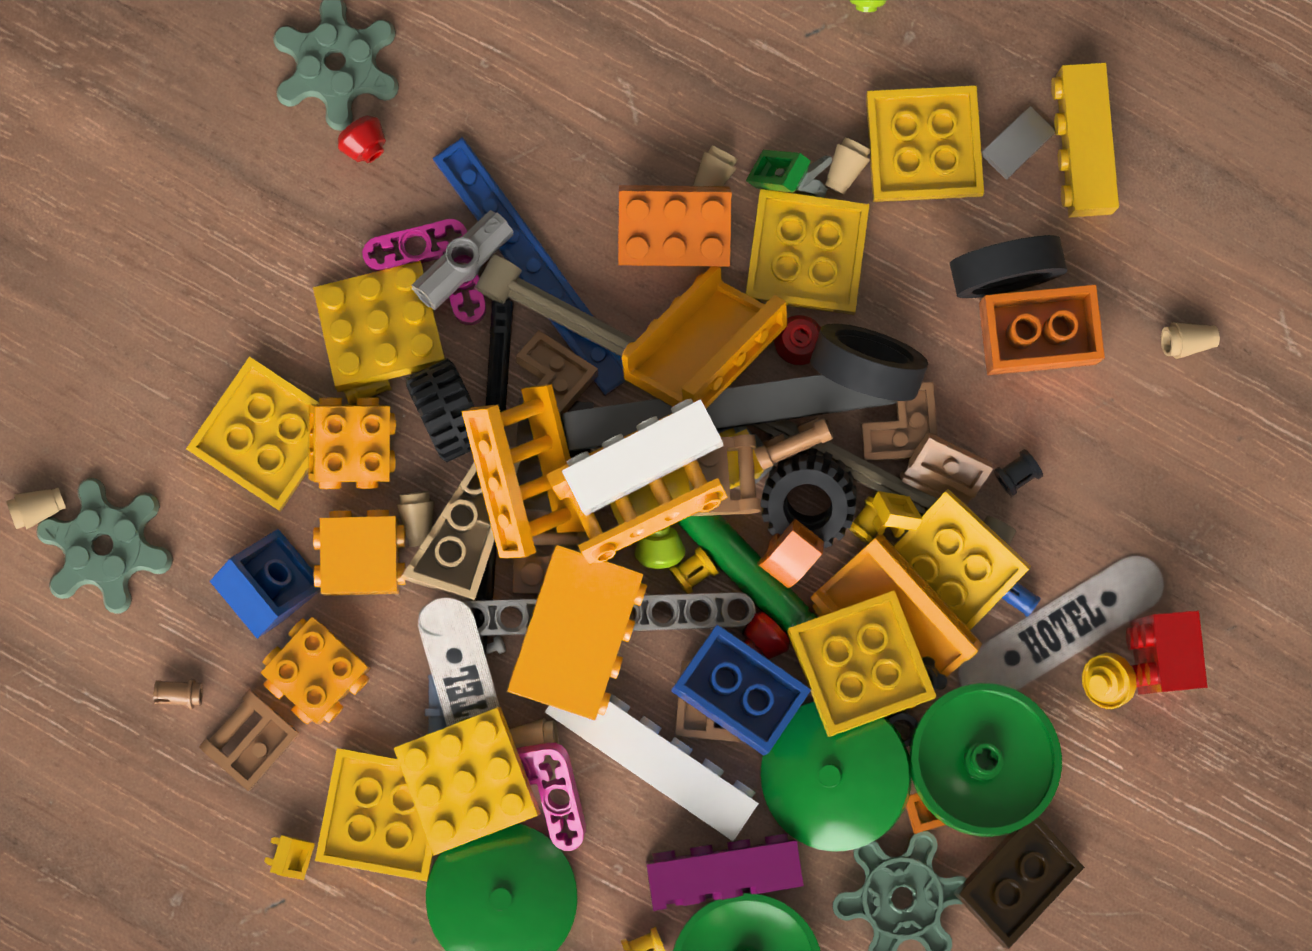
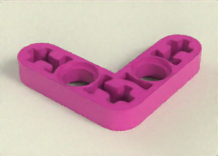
M446 219L374 237L364 245L362 251L363 259L367 267L374 272L417 261L425 263L437 260L446 253L449 242H437L439 250L432 252V241L428 233L434 232L435 238L439 239L447 235L446 230L449 228H453L455 233H461L462 236L467 233V230L460 221ZM414 236L421 237L426 242L425 251L418 256L410 255L405 250L407 240ZM398 241L399 250L404 258L397 260L396 253L384 257V263L378 264L376 259H370V255L375 254V247L381 246L383 251L394 250L392 242ZM460 255L454 259V262L468 264L472 259L467 255ZM478 274L471 281L464 282L457 290H466L476 285L479 281ZM469 290L472 303L480 304V307L474 309L475 315L472 317H468L464 311L459 312V308L464 306L462 292L457 295L452 293L449 296L452 310L460 323L475 325L484 318L486 304L482 293L477 290Z
M550 742L516 748L530 785L537 784L553 844L564 851L577 849L585 836L586 823L567 750L558 743ZM547 755H551L553 760H559L555 768L556 778L550 780L553 774L551 765L543 763ZM556 788L563 789L568 793L570 801L565 805H558L551 800L550 792ZM569 814L567 818L569 829L572 831L576 830L573 838H568L567 833H560L564 826L563 816Z

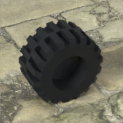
M447 358L406 377V387L440 458L445 462H449L472 451L461 411L475 406L455 364Z
M809 449L808 454L802 455L801 451L792 455L791 458L779 461L777 467L774 465L769 471L761 497V507H763L762 518L764 522H769L768 530L772 536L776 533L781 536L793 520L796 519L824 541L825 549L833 545V539L836 538L840 541L845 536L846 528L850 529L852 525L857 498L856 485H853L854 477L851 471H845V463L840 459L834 462L832 460L833 454L826 451L824 456L817 455V449ZM813 484L827 492L831 499V506L819 515H803L792 508L788 502L787 494L798 485Z

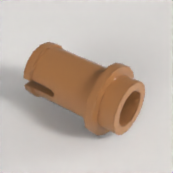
M190 679L189 682L156 680L153 691L154 704L187 705L188 709H193L195 705L201 706L203 701V684L196 683L195 679Z

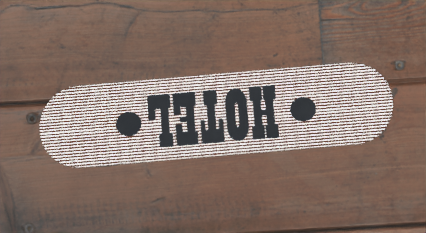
M1142 556L1123 558L983 644L973 657L960 665L958 676L961 687L977 683H992L1018 690L1154 606L1163 593L1164 583L1160 570L1152 561Z
M440 598L430 602L422 610L418 626L448 727L500 706L472 611L463 602L453 598ZM419 624H421V626L423 627V629H424L426 632H428L429 634H435V635H436V634H441V635H443V636H439V637L429 636V635H427L426 633H424V632L422 631V629L420 628Z

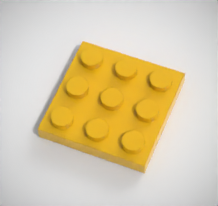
M977 85L867 91L866 107L869 149L871 150L870 168L873 202L982 197L984 195Z
M760 189L745 294L759 302L767 303L773 295H776L785 300L787 306L854 315L856 312L870 204Z
M421 261L313 287L337 392L416 373L445 360L433 308L425 305L412 290V284L424 274Z
M249 356L186 449L281 512L308 473L309 404H319V402Z
M947 489L922 516L923 520L917 531L909 530L894 547L971 630L1031 568V565Z
M895 590L790 627L787 630L828 737L927 702L936 697Z
M501 707L494 708L394 748L433 856L541 814Z
M337 748L315 861L427 882L433 853L398 759Z

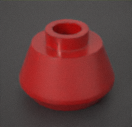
M366 115L348 125L338 136L339 151L356 162L365 160L366 163H371L378 159L384 153L382 147L386 142L380 120Z
M794 315L788 317L787 327L774 339L777 353L790 364H809L821 326L808 316Z
M755 612L754 617L746 624L742 635L746 639L743 643L768 660L787 652L790 639L785 632L766 613Z

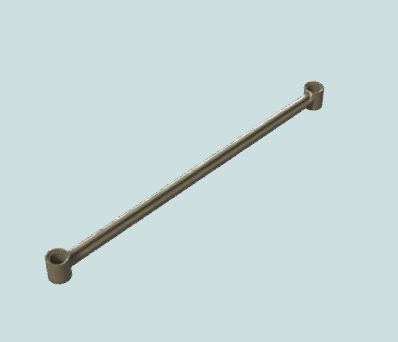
M497 255L491 256L475 286L477 291L494 301L504 304L509 297L621 357L626 346L636 341V339L522 280L519 278L522 270ZM790 420L752 425L772 437L783 433L786 439L799 433L797 429L799 425ZM829 441L821 442L802 451L808 454L809 449H817V455L824 456L825 451L833 454L832 460L837 462L840 459L845 463V471H851L854 480L877 492L882 491L910 496L919 514L922 516L938 500L903 483L900 478ZM986 516L984 523L1010 545L1017 532L1013 527L990 516Z

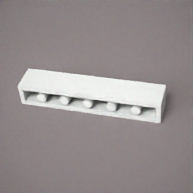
M613 694L610 697L605 714H597L596 720L548 706L545 713L732 841L735 840L759 804L752 799L756 792L736 780L734 785H731L722 779L721 775L724 770L706 758L701 764L689 755L693 749L676 737L673 738L671 743L658 735L662 728L645 716L638 721L627 714L631 707Z

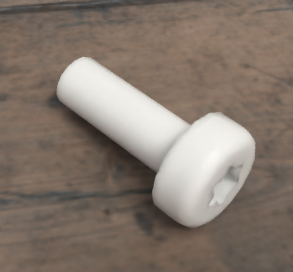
M501 636L494 637V642L487 644V654L498 651L501 654L506 651Z

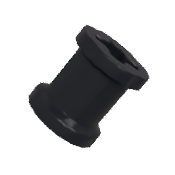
M1026 449L1020 451V457L1004 468L998 467L994 470L997 480L1011 497L1016 495L1017 490L1032 479L1036 478L1039 480L1043 477L1038 463Z

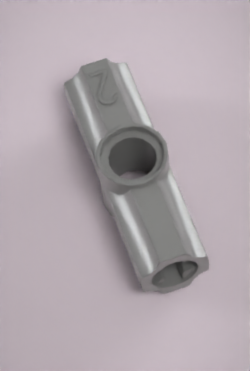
M490 210L465 235L454 239L448 244L446 253L412 284V290L425 305L436 310L464 282L471 281L477 276L480 267L513 236L512 228L500 214ZM460 255H467L472 260L468 264L461 265L454 262V259Z

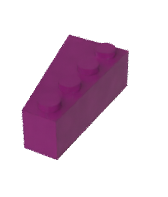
M787 833L765 836L766 844L751 846L750 839L727 842L728 849L713 851L711 844L691 847V855L676 857L675 850L652 853L653 860L646 861L653 911L667 909L666 905L669 904L687 906L699 904L709 898L723 900L743 896V893L749 892L751 894H760L802 887L804 884L797 840H788Z

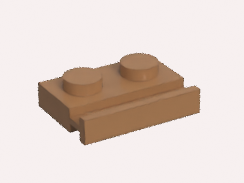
M926 432L908 461L909 465L906 470L901 472L900 478L903 483L937 499L949 489L968 507L971 498H975L993 470V466L990 461Z

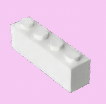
M691 398L684 400L671 408L673 414L661 420H658L657 416L649 418L636 426L638 432L626 438L622 434L616 435L601 444L603 450L591 456L588 452H584L568 460L567 464L569 467L562 470V473L582 512L587 516L724 446L701 399L693 403Z

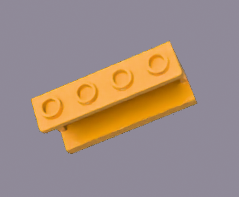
M711 266L704 274L698 275L693 285L682 296L676 297L670 307L658 319L651 321L646 331L635 342H631L626 346L622 354L624 379L672 407L691 398L693 403L701 399L704 407L707 409L787 327L786 301L773 295L766 304H763L724 283L721 279V268Z
M883 534L874 538L810 597L814 602L812 605L813 609L821 617L895 590L921 658L926 656L933 658L936 669L946 677L964 661H968L983 645Z
M556 545L506 692L591 720H596L597 714L604 715L611 697V693L605 692L609 678H617L623 661V657L617 655L621 641L629 642L635 621L629 619L633 605H641L647 588V584L641 583L644 574L606 561L588 564L582 553Z

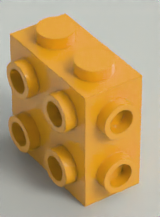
M321 397L319 398V404H309L308 479L313 482H319L320 489L342 488V482H356V488L373 489L379 488V482H390V472L395 471L396 464L395 452L390 450V435L395 434L396 419L395 414L390 413V406L379 404V398L358 397L356 404H342V398Z
M367 510V517H352V511H330L329 518H320V527H314L313 529L314 550H320V565H314V586L321 587L322 595L400 594V585H406V580L401 579L406 570V563H399V548L406 546L405 525H399L396 516H389V510Z
M311 617L306 621L302 618L288 633L292 639L283 649L276 646L263 660L262 663L266 667L260 673L267 679L263 685L278 699L285 695L295 704L291 711L307 725L311 720L316 724H321L324 720L331 723L343 710L344 706L340 702L348 693L351 692L356 695L370 680L366 674L371 668L319 620Z

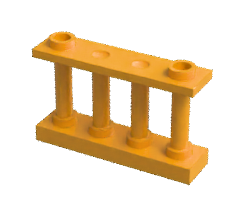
M552 384L522 388L521 392L524 403L500 412L498 405L472 407L461 411L499 558H521L536 553L532 537L556 527L557 533L585 531L571 498L560 500L546 474L566 465L567 461L571 459ZM528 418L534 440L509 449L504 427ZM538 455L543 476L519 486L514 464ZM547 491L552 512L528 522L523 500Z
M638 430L624 436V438L638 432ZM603 447L589 453V455L591 456L603 450ZM696 459L683 466L694 490L672 499L661 477L649 484L659 505L658 507L638 516L629 496L626 495L614 501L624 523L603 533L594 512L586 516L576 501L562 473V470L569 467L568 464L546 474L552 489L560 500L571 498L589 538L588 541L578 545L588 564L605 562L611 559L616 554V551L699 511H711L719 506L722 500L728 498L719 478L707 482Z

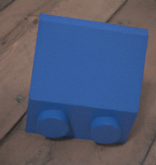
M279 529L231 557L210 580V583L257 639L281 624L321 591V587L314 586V571Z

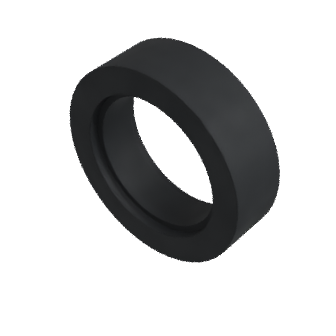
M1055 235L1027 237L990 245L963 254L950 262L958 298H979L985 295L1017 291L1053 280L1067 272L1061 240L1059 236Z
M826 324L822 326L810 359L811 365L820 374L837 384L869 396L894 401L915 399L928 367L927 359L911 346L885 334L847 324Z

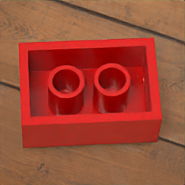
M1199 610L1153 614L1130 620L1131 627L1126 628V642L1128 649L1133 650L1135 665L1131 666L1136 675L1138 695L1208 688Z

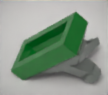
M763 149L746 182L757 189L791 193L798 190L809 193L810 196L823 198L828 189L821 181L814 178L832 163V158L825 155L810 164L811 160L801 153Z

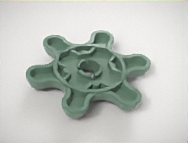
M322 0L319 7L321 21L314 31L303 33L287 25L278 28L274 33L273 41L276 48L281 52L291 55L296 62V71L293 76L278 85L276 95L278 100L287 107L298 105L307 97L319 98L326 107L325 118L327 124L332 129L341 131L353 121L352 103L358 95L371 94L384 101L390 100L397 95L399 90L397 79L393 75L381 71L376 64V55L379 50L394 41L396 31L394 26L387 20L374 21L365 29L353 28L347 22V8L343 0ZM333 53H342L345 56L346 62L340 70L333 71L326 67V57Z
M87 478L79 484L77 489L81 509L76 518L62 521L55 517H48L37 526L36 533L39 540L47 545L59 547L65 555L64 565L50 579L49 588L55 597L67 599L73 596L81 586L86 584L95 585L102 592L105 608L109 612L120 614L127 611L132 602V596L128 588L131 576L137 571L142 570L154 574L166 573L172 566L173 558L167 549L151 545L144 536L146 524L158 514L160 508L159 501L154 495L146 492L140 493L127 506L115 507L107 500L104 484L98 479ZM101 535H109L113 540V549L107 555H98L94 550L93 542Z
M923 831L914 834L910 839L907 851L898 857L886 855L876 841L853 850L856 862L865 872V883L857 891L838 894L833 901L832 909L834 914L842 920L849 921L862 918L871 924L874 936L868 946V951H897L899 945L909 939L920 942L926 951H951L952 939L941 926L940 917L942 911L947 906L963 904L954 895V892L967 878L963 876L942 878L934 872L932 859L937 851L938 844L937 839L930 832ZM899 887H906L912 893V902L904 909L896 908L891 901L893 892Z

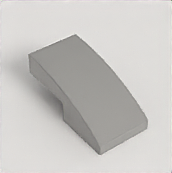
M1030 106L982 151V156L1007 180L1055 134V129Z

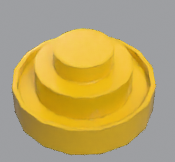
M1106 652L1091 658L1086 663L1082 672V686L1086 695L1094 704L1101 708L1114 709L1128 703L1134 696L1137 688L1136 675L1132 666L1125 658L1116 653Z

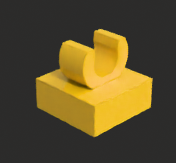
M878 491L872 501L878 513L873 521V525L879 535H882L889 526L893 535L899 538L905 529L917 531L923 520L910 496Z
M281 835L280 838H271L270 842L278 845L274 858L265 857L264 860L267 865L271 866L270 872L284 877L304 880L315 843Z

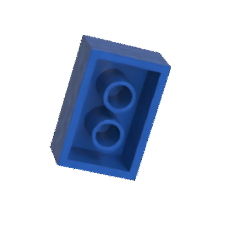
M719 625L713 628L671 689V692L763 756L770 752L811 691L810 688Z

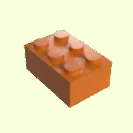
M619 185L618 265L730 267L732 194L730 186Z
M1096 285L985 295L979 302L987 375L1097 365L1105 359Z

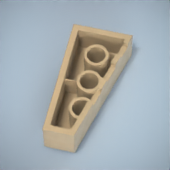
M475 462L401 576V579L468 601H474L495 540ZM517 462V463L514 464V468H515V472H516V473H517V470H518V467H519L520 462Z

